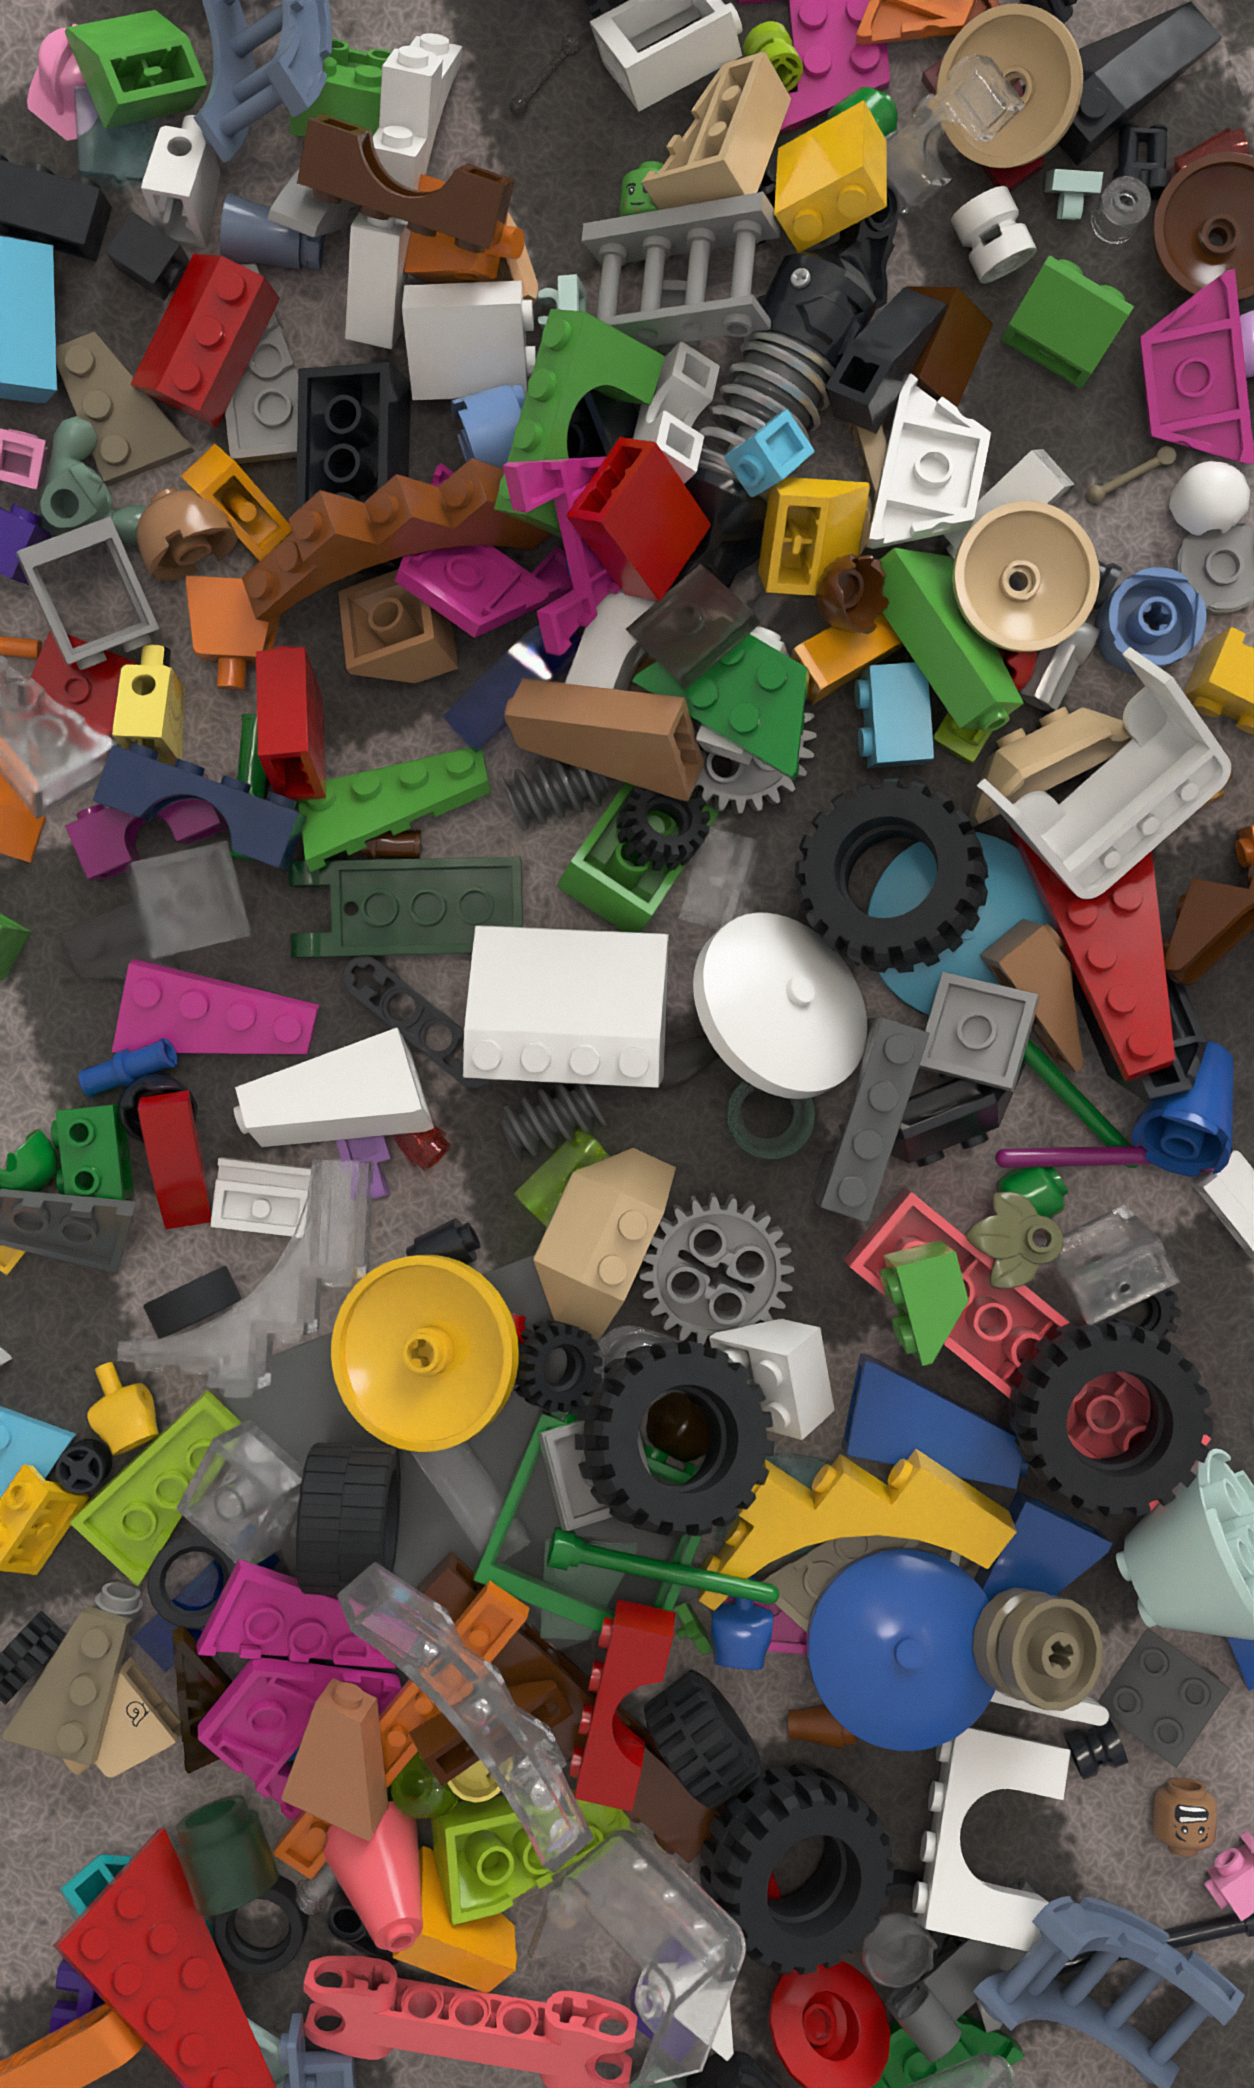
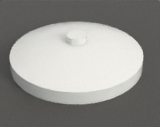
M752 913L730 921L705 943L698 956L694 970L693 992L695 1006L703 1030L710 1043L735 1073L767 1093L792 1099L810 1098L823 1094L852 1074L862 1058L867 1039L865 1005L858 984L849 967L838 952L834 951L818 933L789 917L772 913Z

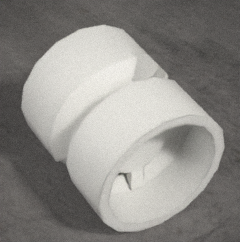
M1005 186L995 187L976 196L964 204L951 218V223L962 246L972 247L969 260L980 283L983 284L993 282L1017 270L1037 252V248L1026 225L1015 222L1019 215V210L1008 188Z

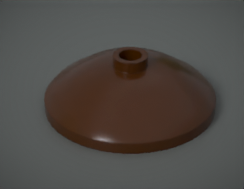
M1219 152L1198 158L1182 168L1171 179L1156 204L1151 230L1156 259L1166 277L1179 290L1191 297L1222 273L1231 269H1235L1238 302L1254 297V156L1238 152ZM1209 234H1219L1223 239V245H1212L1209 241Z

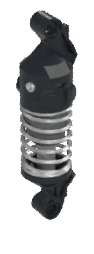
M887 184V207L840 231V239L833 244L821 249L786 255L781 261L766 294L756 299L771 319L770 330L752 332L744 338V343L740 346L745 360L744 362L732 364L730 367L734 378L733 384L723 385L719 389L722 398L728 406L717 405L709 410L711 418L720 428L705 427L699 431V433L704 435V444L711 450L702 448L697 472L684 484L711 523V526L663 598L673 599L693 606H704L718 595L726 596L736 574L760 558L769 488L755 497H750L726 462L725 455L736 446L748 440L774 416L786 409L789 410L810 443L808 432L815 431L821 424L818 411L825 410L830 405L825 390L826 384L849 344L870 323L875 311L887 304L888 282L886 264L895 246L892 242L899 213L897 193L890 185ZM719 414L726 415L729 422H727ZM710 436L726 440L731 444L727 449ZM701 458H705V459L710 460V461H713V462L705 461V460H703V459H701ZM800 465L790 474L795 473L799 469Z

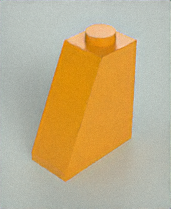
M882 612L874 620L877 628L869 634L842 631L831 626L793 649L790 658L807 667L810 672L807 699L811 705H814L859 676L870 665H876L904 646Z
M422 1846L419 1849L423 1929L411 1947L400 1952H393V1958L481 1992L489 1993L516 1971L518 1955L515 1942V1925L502 1913L452 1925L434 1851Z

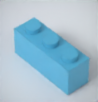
M0 236V398L47 403L57 391L53 245Z

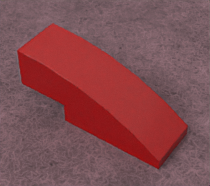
M189 1090L140 1098L138 1104L139 1119L165 1230L210 1223L212 1208Z

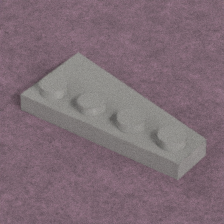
M256 263L240 264L261 275ZM275 311L225 411L230 457L237 464L297 457L298 372Z

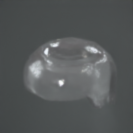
M894 1912L879 1916L880 1922L872 1934L869 1931L866 1932L862 1942L863 1965L868 1975L880 1985L899 1989L915 1983L927 1970L933 1969V1950L938 1949V1946L929 1930L925 1929L914 1915Z

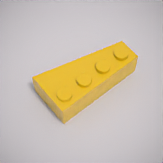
M1231 626L1203 645L1184 694L1189 701L1194 702L1193 707L1198 713L1213 718H1218L1220 714L1237 720L1236 727L1254 735V647L1243 644L1246 633Z

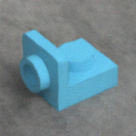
M786 409L774 416L748 440L730 450L725 455V460L748 495L755 497L784 480L812 455L815 450L789 410Z

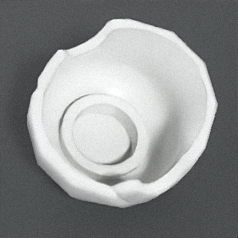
M1203 462L1189 469L1170 492L1169 508L1176 522L1193 535L1200 536L1212 529H1220L1221 533H1226L1248 512L1250 489L1244 475L1235 467L1223 462Z

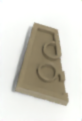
M89 1606L82 1610L0 1739L88 1766L97 1761L133 1619Z

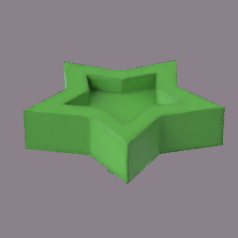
M684 1602L677 1606L675 1610L684 1624V1627L676 1631L680 1640L689 1636V1639L694 1641L703 1656L712 1651L713 1648L707 1637V1631L690 1603L686 1604Z

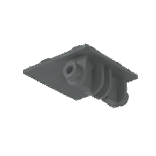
M1147 1628L1097 1703L1107 1709L1111 1719L1177 1768L1230 1688L1219 1681L1220 1678L1214 1672L1204 1666L1200 1667Z

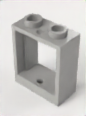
M111 516L16 552V557L65 665L76 662L79 670L107 660L103 652L104 650L122 644L126 653L152 642L148 633L158 630L159 627ZM104 543L139 623L73 648L37 568Z

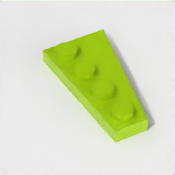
M206 1390L72 1517L69 1523L138 1587L157 1554L164 1547L177 1523L190 1506L196 1493L238 1430L241 1421L212 1393Z

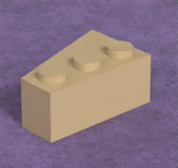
M765 51L724 63L691 110L695 117L694 122L683 138L680 135H674L666 146L671 155L658 173L655 171L647 173L641 183L659 210L758 192L791 101V97Z

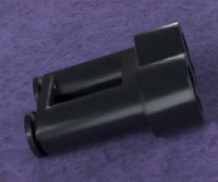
M1125 123L1120 126L1118 169L1113 172L1112 194L1116 198L1131 199L1141 197L1145 200H1159L1165 187L1171 181V173L1166 169L1168 128L1161 124L1153 125L1150 128H1139V125L1136 123ZM1139 142H1146L1148 144L1147 163L1138 162Z

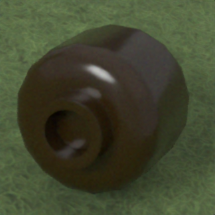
M674 1391L653 1403L648 1412L646 1431L648 1439L654 1447L669 1454L668 1456L685 1463L694 1461L707 1454L709 1445L707 1420L699 1404L685 1392Z

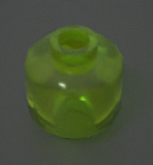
M419 1753L412 1757L391 1783V1796L395 1806L405 1816L413 1819L433 1820L448 1814L455 1807L459 1796L453 1793L447 1783L443 1786L439 1783Z

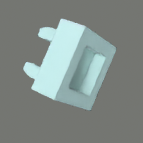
M1053 169L1046 172L1045 192L1060 193L1057 219H1081L1084 195L1092 196L1101 193L1103 172Z
M577 274L558 276V291L553 288H545L538 292V299L542 305L556 304V309L587 312V291ZM548 316L538 317V323L542 329H544L547 323Z

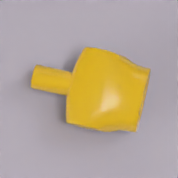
M113 1362L97 1367L95 1372L105 1396L89 1409L87 1418L91 1428L109 1446L112 1455L116 1456L127 1453L155 1439L159 1432L154 1400L150 1390L142 1383L122 1387Z

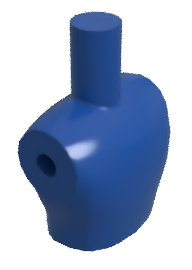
M755 1575L750 1576L748 1579L755 1581ZM734 1597V1603L721 1604L712 1612L711 1642L714 1649V1663L719 1666L735 1669H762L766 1653L771 1644L773 1612L753 1605L751 1600Z

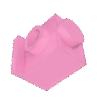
M0 428V480L36 490L42 486L48 448L45 447L46 440L30 433Z
M1248 1831L1240 1836L1245 1843L1238 1849H1227L1218 1855L1214 1866L1207 1870L1211 1879L1204 1883L1220 1908L1224 1909L1230 1905L1241 1921L1254 1913V1839Z

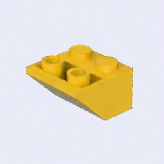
M786 477L769 488L758 573L766 593L815 596L818 581L824 569L830 563L835 561L837 557L852 553L858 557L870 488L868 482Z

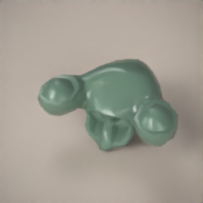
M75 416L63 420L53 436L51 457L37 501L36 515L41 517L38 526L49 531L50 536L56 537L111 516L122 544L136 547V527L139 518L147 507L145 505L129 504L117 511L111 509L112 497L102 479L93 469L83 463L95 450L98 435L91 423Z

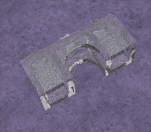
M975 54L973 57L968 55L961 59L948 72L947 79L949 82L936 95L933 93L929 94L916 104L910 113L912 120L900 132L893 131L885 137L887 140V184L893 187L897 193L900 213H916L952 179L939 158L941 137L950 126L959 123L974 141L989 142L1026 106V103L991 57Z

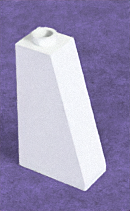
M398 1028L235 1087L239 1106L234 1107L237 1124L243 1134L250 1133L261 1147L425 1132L434 1128L412 1053Z

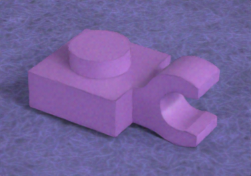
M386 1135L335 1140L344 1172L359 1169L367 1200L391 1194L384 1171L380 1165V1162L393 1159Z

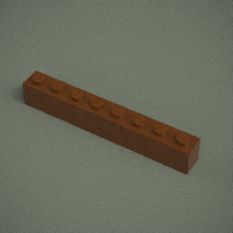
M450 1551L412 1591L408 1610L411 1612L410 1616L423 1632L427 1634L433 1632L442 1639L485 1585L474 1581L473 1571ZM526 1620L483 1671L480 1679L489 1692L528 1682L554 1680L574 1713L545 1734L550 1738V1743L554 1750L563 1759L570 1761L574 1746L584 1747L586 1735L578 1734L584 1703L594 1705L596 1692L588 1691L590 1677L548 1639L540 1638V1632ZM618 1705V1713L624 1724L633 1733L645 1740L642 1771L632 1812L622 1811L634 1823L639 1824L642 1821L654 1832L655 1840L664 1851L670 1855H674L676 1852L689 1864L702 1851L704 1840L711 1839L712 1834L708 1827L714 1815L720 1817L726 1807L722 1804L718 1808L711 1810L695 1800L672 1773L658 1751L649 1731L624 1708Z

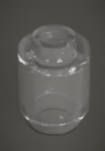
M1130 176L1116 178L1108 184L1096 204L1091 217L1093 230L1100 239L1108 243L1117 244L1127 241L1134 235L1151 205V196L1146 185L1139 179Z

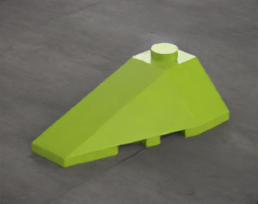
M575 1789L494 1796L482 1802L475 1803L465 1800L430 1808L434 1857L452 1925L500 1914L514 1905L512 1900L535 1886L541 1889L553 1882L552 1876L575 1862L581 1864L629 1836L631 1834L629 1818L622 1809L574 1799Z

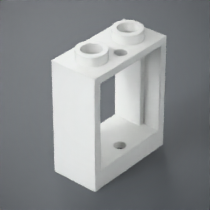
M629 0L590 21L606 69L638 111L649 107L721 68L724 63L734 61L742 56L737 36L742 33L739 15L732 3L725 5L722 0ZM697 18H702L701 20L680 30L679 32L669 36L668 38L656 43L655 45L643 50L642 52H637L638 50L672 33L673 31L685 26L686 24L696 20Z

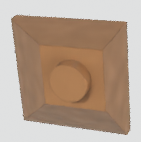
M399 569L338 591L346 669L350 674L418 683L459 668L454 630L450 620L395 582Z

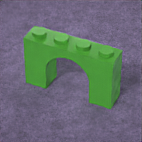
M550 309L547 323L543 329L542 340L533 372L528 382V390L518 425L514 432L507 463L569 459L567 451L569 422L578 402L592 389L616 401L651 405L665 356L585 311ZM503 474L494 509L562 538L554 498L527 513L514 511L505 474Z

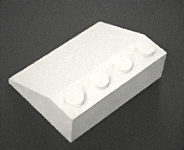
M475 926L464 1026L463 1078L658 1088L664 1078L669 934Z

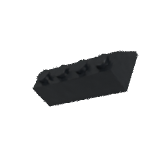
M390 362L299 369L296 511L320 490L364 503L396 474L409 478L410 380ZM403 557L365 568L356 573L375 574L392 572L399 569Z

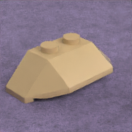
M1064 706L1039 719L1042 728L1028 735L1025 734L1023 728H1020L997 740L996 742L1000 749L988 756L980 782L985 778L1012 804H1015L1021 797L1030 792H1045L1109 760L1133 738L1125 729L1123 720L1084 707L1069 714ZM979 787L968 816L972 827L1000 814Z
M630 1148L571 1173L532 1259L555 1321L580 1327V1329L590 1333L592 1339L600 1340L624 1303L661 1221L676 1167L635 1148Z

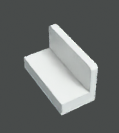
M1233 1150L1228 1165L1221 1172L1213 1175L1212 1173H1203L1191 1184L1246 1254L1254 1259V1169L1239 1151Z

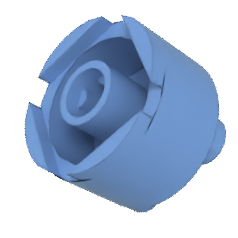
M504 384L451 401L453 420L461 419L464 427L457 436L466 462L472 458L503 469L502 465L507 463L514 432L518 425L525 400V394L520 384L512 387L509 384Z
M1153 567L1137 572L1116 587L1099 608L1095 621V627L1100 629L1097 643L1104 660L1123 672L1137 675L1123 656V653L1129 647L1162 670L1167 669L1185 657L1200 641L1206 625L1205 602L1201 594H1197L1194 588L1187 582L1189 579L1176 570ZM1144 615H1148L1149 623L1156 624L1154 630L1150 629L1149 624L1144 622Z

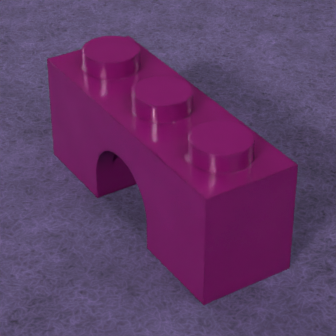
M204 773L203 777L209 779L208 775ZM203 800L179 801L168 806L156 816V818H163L169 824L176 842L186 846L229 828L221 812L213 804ZM99 804L76 814L78 820L65 825L87 879L102 882L143 864L137 851L136 836L140 827L147 822L146 820L110 807L105 808L104 805Z

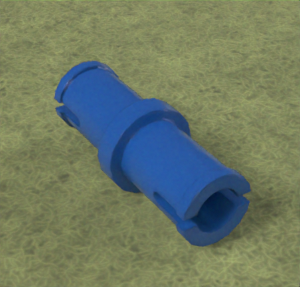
M167 1038L159 1039L155 1043L132 1052L129 1049H124L116 1052L111 1060L82 1069L78 1076L79 1084L83 1092L90 1098H94L103 1092L122 1085L129 1087L135 1080L144 1075L175 1067L174 1065H177V1053Z

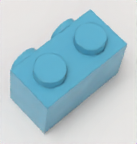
M916 662L870 665L860 674L861 679L855 681L854 687L857 709H863L864 728H859L858 748L860 756L867 757V769L924 765L933 760L934 749L929 682Z

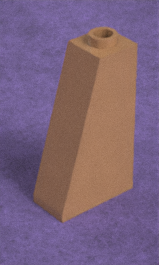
M522 678L514 696L508 700L505 707V722L509 726L518 748L678 800L689 801L704 766L703 757L696 740L695 730L684 697Z

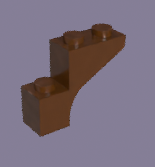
M1254 861L1248 872L1247 881L1249 889L1192 878L1188 892L1183 893L1178 901L1176 909L1178 921L1172 938H1167L1163 944L1165 971L1174 983L1190 986L1198 982L1254 928Z

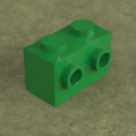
M118 1104L55 1111L56 1120H53L51 1124V1137L54 1147L60 1149L61 1167L57 1169L56 1173L59 1194L126 1200L134 1197L128 1133L118 1118Z

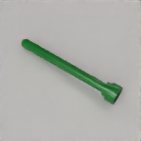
M1028 1039L1023 1057L1024 1061L1106 1146H1132L1052 1061ZM1125 1165V1166L1128 1167V1168H1136V1167H1138L1139 1165Z
M555 1527L551 1536L547 1555V1567L567 1571L569 1566L577 1568L579 1563L764 1604H774L779 1598V1591L772 1584L584 1543V1538L575 1536L574 1530L563 1531L562 1528Z

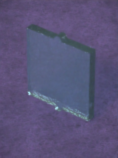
M75 86L74 105L79 174L112 178L118 184H123L124 180L143 182L158 135L157 118L104 129L88 88Z

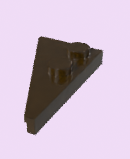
M184 1626L172 1630L173 1658L177 1678V1697L184 1747L185 1771L189 1774L220 1759L198 1740V1724L233 1681L211 1656L197 1654L196 1644L198 1641Z

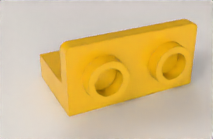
M22 1465L0 1498V1571L37 1575L71 1526L69 1522L72 1517L85 1505L89 1496L86 1493H72L58 1482L46 1481L34 1466Z

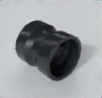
M1110 1718L1102 1726L1093 1725L1091 1729H1088L1087 1733L1078 1728L1064 1733L1073 1761L1083 1780L1096 1776L1100 1765L1117 1768L1128 1763L1124 1747Z

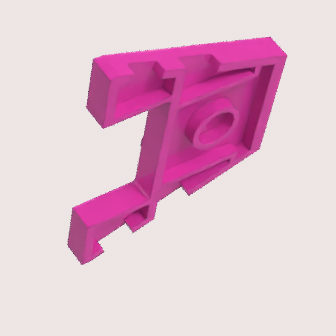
M737 0L738 5H740V4H750V3L771 2V1H781V0ZM786 0L788 2L792 46L796 49L803 63V73L800 81L795 86L796 92L788 93L791 101L779 134L788 130L790 132L805 126L808 121L828 113L838 102L860 87L869 86L878 91L889 88L890 70L887 43L870 45L856 43V33L870 0Z
M606 456L508 462L502 465L514 511L527 513L554 498L573 590L536 612L545 650L547 653L558 656L565 653L572 645L569 638L579 626L588 627L598 615L596 607L609 593L617 594L620 590V587L566 517Z
M440 463L436 467L430 485L440 486L454 472ZM471 545L435 549L403 556L395 578V582L474 638L560 598L573 590L572 580L566 569V553L558 546L551 551L532 573L493 546Z
M262 1657L260 1659H250L198 1724V1740L236 1773L240 1771L245 1773L255 1782L256 1791L266 1799L272 1797L280 1804L281 1813L287 1818L295 1820L302 1810L281 1800L292 1766L285 1763L301 1744L315 1702L332 1678L355 1684L363 1692L376 1697L380 1716L401 1690L399 1676L391 1673Z

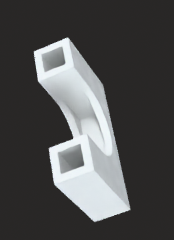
M620 589L617 594L609 593L596 607L598 615L585 628L565 683L627 691L635 669L655 649L668 644H685L722 619L734 625L735 622L724 615L709 612L706 618L689 613L690 608L687 605L673 599L664 598L661 604L652 600L625 595ZM753 627L752 632L746 631L789 657L784 642L780 641L781 636L762 627ZM702 725L700 726L696 740L703 750L749 765L752 755Z
M972 1726L954 1739L936 1747V1760L942 1762L939 1782L933 1781L929 1791L928 1809L934 1812L931 1832L925 1831L922 1837L920 1859L926 1862L923 1882H916L912 1899V1910L918 1913L917 1920L925 1929L1023 1951H1029L1041 1937L1040 1929L1032 1921L1049 1902L1035 1893L994 1885L977 1879L964 1861L960 1846V1830L963 1819L971 1805L981 1796L991 1791L1013 1789L1064 1800L1071 1750L1055 1744Z

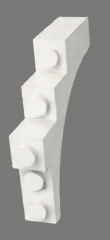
M427 33L420 37L416 36L410 46L394 49L382 66L379 128L373 136L374 147L381 164L388 174L400 184L414 190H418L420 175H426L441 114L452 83L460 69L463 46L450 44L448 38L439 34ZM360 212L353 221L350 231L345 339L392 349L402 332L404 324L402 314L404 285H408L409 274L403 272L410 237V230L407 229L408 221L390 215L388 220H379L363 215Z

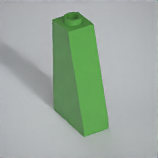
M893 548L880 559L882 562L881 568L887 575L884 579L883 596L890 603L888 608L882 611L883 615L960 729H976L983 732H991L1004 726L1010 720L1009 714L1024 703L997 647L980 637L968 625L958 608L953 591L952 572L954 560L952 556Z

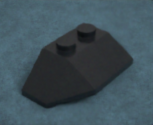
M1073 970V992L1108 1077L1144 1102L1191 1091L1194 1087L1195 1077L1201 1065L1208 1041L1184 985L1174 983L1166 974L1175 1052L1173 1064L1125 1082Z
M1024 1059L1021 1064L1016 1086L1026 1065ZM955 1078L910 1096L891 1156L907 1163L916 1161L918 1167H922L945 1157L943 1150L960 1143L962 1149H967L989 1140L987 1132L999 1128L1014 1092ZM845 1123L838 1125L841 1133L844 1129Z

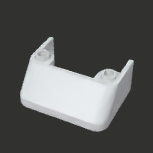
M1131 647L1123 653V656L1145 686L1128 702L1123 713V724L1133 738L1060 804L1043 791L1030 792L1021 797L1015 804H1012L985 778L977 785L1013 830L1074 894L1083 899L1095 898L1109 889L1225 786L1231 774L1230 759L1175 679Z

